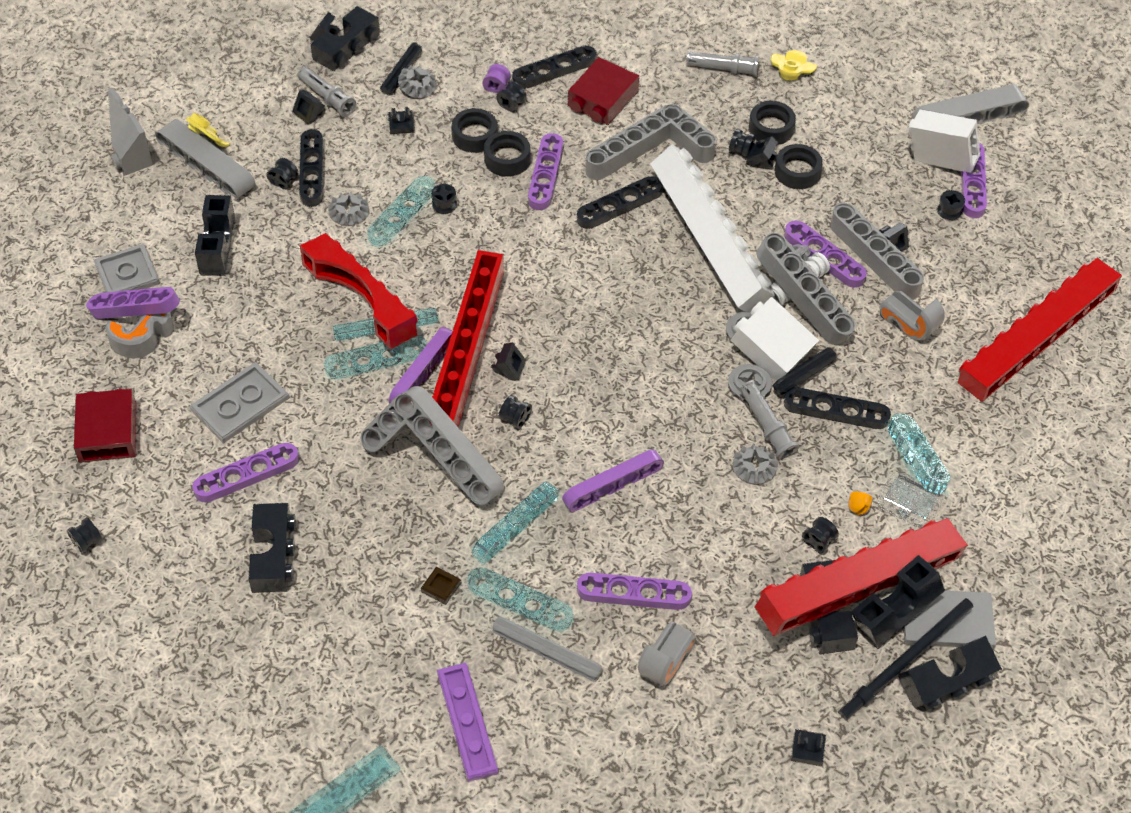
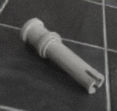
M688 51L686 66L729 70L733 75L745 73L757 77L760 56L745 57L740 56L739 53L733 54V56Z
M303 66L298 71V79L321 95L327 106L337 109L340 116L347 117L354 112L357 105L356 100L351 96H346L340 87L331 86L307 66Z
M755 381L746 382L747 388L742 385L739 391L743 394L765 429L764 437L766 440H770L777 451L776 457L780 460L794 454L799 449V445L797 442H793L786 431L787 425L782 421H778Z

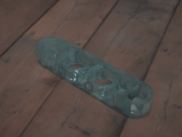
M420 176L416 178L369 226L367 235L368 241L372 246H386L431 199V191L435 187V182L431 177ZM407 201H413L416 203L412 207H406L403 205V203ZM391 217H399L401 219L396 223L388 221Z
M417 335L393 349L380 342L335 353L325 359V373L329 378L337 380L415 361L426 347L427 341L421 335ZM416 344V346L419 347V349L414 350V348L411 347V345ZM400 347H403V351H405L404 354H401ZM386 351H394L396 353L392 358L382 356ZM361 357H367L370 359V362L360 365L356 363V360ZM347 360H351L352 367H349ZM333 364H338L340 369L335 370Z
M903 413L892 415L888 432L922 486L933 493L945 492L951 476L915 420Z
M548 481L543 482L475 543L471 552L472 555L482 564H486L508 544L506 542L512 536L516 537L520 534L532 518L535 520L557 500L560 493L559 489Z
M479 567L473 569L467 577L468 589L472 594L549 629L561 632L569 629L573 623V610L566 603L494 571ZM482 577L486 578V584L482 583L480 586H476V580H481ZM503 589H511L515 592V596L506 600L499 596V592ZM535 600L542 606L537 611H529L526 609L525 604ZM547 606H550V612L547 611L546 616H543ZM561 612L565 614V619L561 618L559 622L555 621V615H559Z

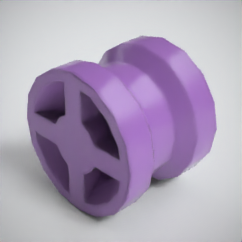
M493 64L489 67L482 85L487 91L498 93L500 90L506 89L511 73L505 66Z

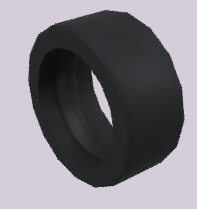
M768 100L760 102L750 112L748 131L756 135L757 142L772 136L777 141V145H781L789 141L794 135L796 115L791 107L780 101ZM774 117L782 120L786 125L775 129L765 127L758 121L762 118Z
M470 108L456 114L451 125L454 145L468 153L484 152V143L488 137L498 132V122L495 116L489 111L480 108ZM479 124L487 127L489 131L480 136H468L463 134L461 129L467 125Z
M515 131L496 132L488 137L484 143V163L493 174L502 177H512L523 173L529 167L531 145L528 139L521 133ZM509 147L519 150L522 154L513 159H501L496 157L493 152Z
M805 144L785 146L776 156L775 176L786 187L802 190L811 188L818 183L821 177L823 158L817 150ZM791 160H802L810 164L813 169L809 172L797 173L789 170L784 164Z

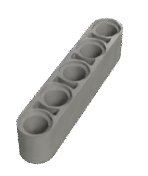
M1010 84L922 105L915 109L911 116L912 119H915L919 110L974 119L977 120V124L990 122L992 121L991 119L998 117L1002 119L1014 116L1013 114L1019 112L1023 114L1029 108V102L1017 85Z
M174 119L155 133L160 145L164 144L169 148L167 149L177 158L180 156L185 160L184 163L193 170L197 169L200 171V175L209 182L213 181L218 185L217 188L225 194L232 195L234 197L233 200L236 201L256 186L255 180L248 170L198 133L188 128L180 120Z
M839 203L834 206L830 223L831 230L894 292L902 291L912 300L917 299L924 281L922 271L854 206L848 203Z
M768 234L756 252L760 263L829 344L840 345L844 343L855 330V321L781 234Z

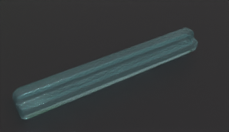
M435 308L414 311L418 319L416 326L438 322V314ZM374 318L334 325L333 334L335 340L339 341L375 334Z

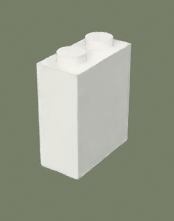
M919 110L915 119L910 121L908 131L912 137L911 150L914 152V159L916 161L969 173L972 172L980 157L977 120Z
M772 297L765 304L760 301L750 311L752 316L748 320L743 317L733 329L736 333L730 340L757 366L765 369L775 381L789 373L819 341Z

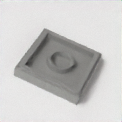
M144 244L93 259L106 292L147 289L160 284Z

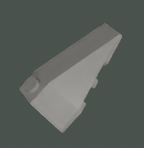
M113 87L109 88L111 144L114 152L111 155V160L116 170L121 168L126 176L153 166L142 126L136 116L130 113L128 106L123 104L121 97Z

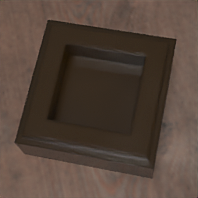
M436 566L420 588L421 593L446 605L460 586L461 579Z

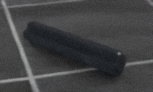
M412 42L380 86L381 92L389 95L398 85V78L402 69H407L412 65L422 51V47L417 42Z
M825 348L778 379L773 384L774 390H776L777 394L784 395L786 391L796 387L832 363L837 358V354L833 351V348Z

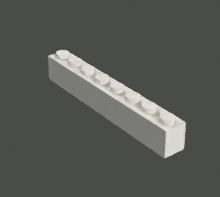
M671 144L650 165L737 307L745 312H750L760 301L765 304L771 297L775 296L770 288L772 283L764 273L759 271L758 267L760 264L757 259L747 252L748 245L745 240L735 233L737 230L735 224L723 214L726 211L718 200L713 198L712 195L715 194L713 189L701 179L704 175L697 166L691 163L693 158L685 148L680 150Z

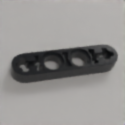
M584 45L527 64L512 72V81L527 89L590 67L597 59V51L592 46ZM562 62H568V63H570L571 65H570V66H561L560 63H562ZM546 69L550 72L547 74H541L538 71Z
M316 129L306 130L300 137L299 195L301 203L307 207H315L323 200L324 143L322 133ZM310 139H314V147H310ZM313 156L318 158L314 162L306 161L308 157ZM308 175L318 176L315 180L305 179ZM309 188L314 190L313 197H308Z
M648 176L583 205L577 210V224L582 228L591 229L649 203L661 196L663 184L659 178ZM632 195L637 199L635 201H627L624 197ZM606 205H612L616 209L612 211L604 210L603 207Z
M799 387L791 388L786 391L784 396V407L789 412L872 429L887 427L891 418L890 409L886 405L877 402ZM794 397L799 398V404L793 403ZM809 399L812 400L811 407L807 406ZM824 402L831 408L826 411L820 410L816 404ZM848 407L854 408L858 414L849 416L844 413L843 409ZM864 410H867L866 417H862ZM875 413L881 414L880 420L875 419Z

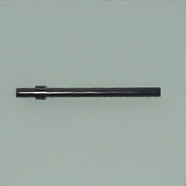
M967 598L962 600L867 686L862 685L853 693L854 697L838 711V714L847 720L862 706L867 707L875 700V694L973 608L972 602Z

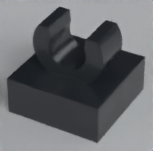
M328 11L309 38L314 41L325 31L338 35L341 31L340 28L336 25H331L336 17Z
M299 90L292 112L307 124H312L316 121L317 115L323 113L325 105L321 104L322 102L307 90Z
M405 107V111H396L395 108H392L391 112H388L390 135L415 133L412 110H409L408 107Z
M770 136L754 143L745 160L750 166L760 163L763 169L772 168L774 165L770 160L776 159L777 153L774 149L777 141Z
M898 223L892 228L886 225L879 229L901 252L909 248L907 225Z
M513 342L504 343L501 352L495 354L497 363L492 364L491 368L499 375L504 374L508 380H519L526 358Z
M795 729L791 761L822 767L826 734Z

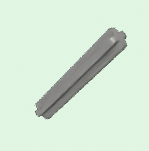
M498 617L493 624V633L591 681H596L601 675L602 666L514 622Z

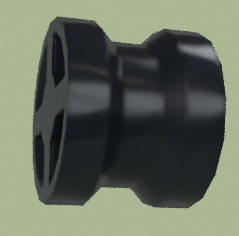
M512 81L507 84L505 90H500L497 93L496 99L502 108L513 112L517 109L518 104H523L526 101L527 94L520 84Z
M736 129L729 144V152H739L743 157H747L755 143L756 135L752 133L747 135L742 130Z
M279 158L275 162V167L270 168L266 175L272 185L285 190L290 185V180H294L299 172L296 165L289 159Z
M439 184L432 189L433 210L439 214L452 213L457 207L455 188L449 184Z
M955 190L943 192L940 196V204L937 207L938 215L949 221L959 219L965 205L964 195Z
M510 395L501 406L499 419L504 422L510 421L514 427L520 429L530 417L532 405L527 402L521 403L516 396Z
M88 517L84 518L79 526L70 527L66 530L72 543L77 546L81 554L86 553L89 546L103 542L101 534Z
M818 517L813 521V527L807 528L802 533V538L805 544L822 554L828 549L829 543H833L839 537V532L830 520Z

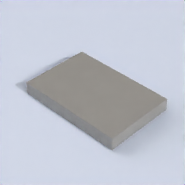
M254 362L189 407L192 413L224 444L290 397L259 364Z
M945 590L903 626L904 645H913L962 600L967 598L972 602L973 608L930 646L959 647L986 636L994 650L996 638L991 593Z

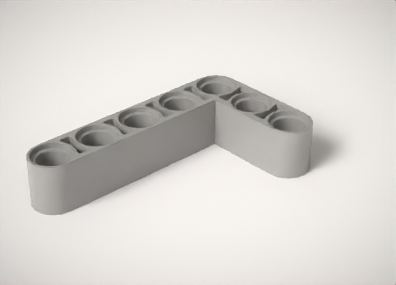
M668 104L589 150L586 154L585 172L587 177L592 180L604 179L668 139H671L681 149L685 148L697 162L708 163L714 158L716 137L680 106Z
M414 386L396 396L361 433L360 439L363 447L368 451L375 452L393 442L409 426L474 503L484 505L503 491V480L423 387Z

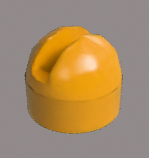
M853 491L850 493L848 507L855 514L863 515L869 511L873 498L867 493Z

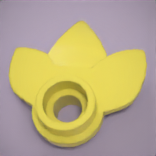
M792 50L787 52L786 55L775 53L771 56V64L778 67L780 77L785 80H797L801 73H813L817 69L816 64L806 62L807 55L802 51Z
M193 112L191 117L188 116L186 118V121L189 122L188 128L198 134L203 132L213 139L218 146L228 147L230 143L223 141L216 135L217 130L209 126L210 122L201 115Z

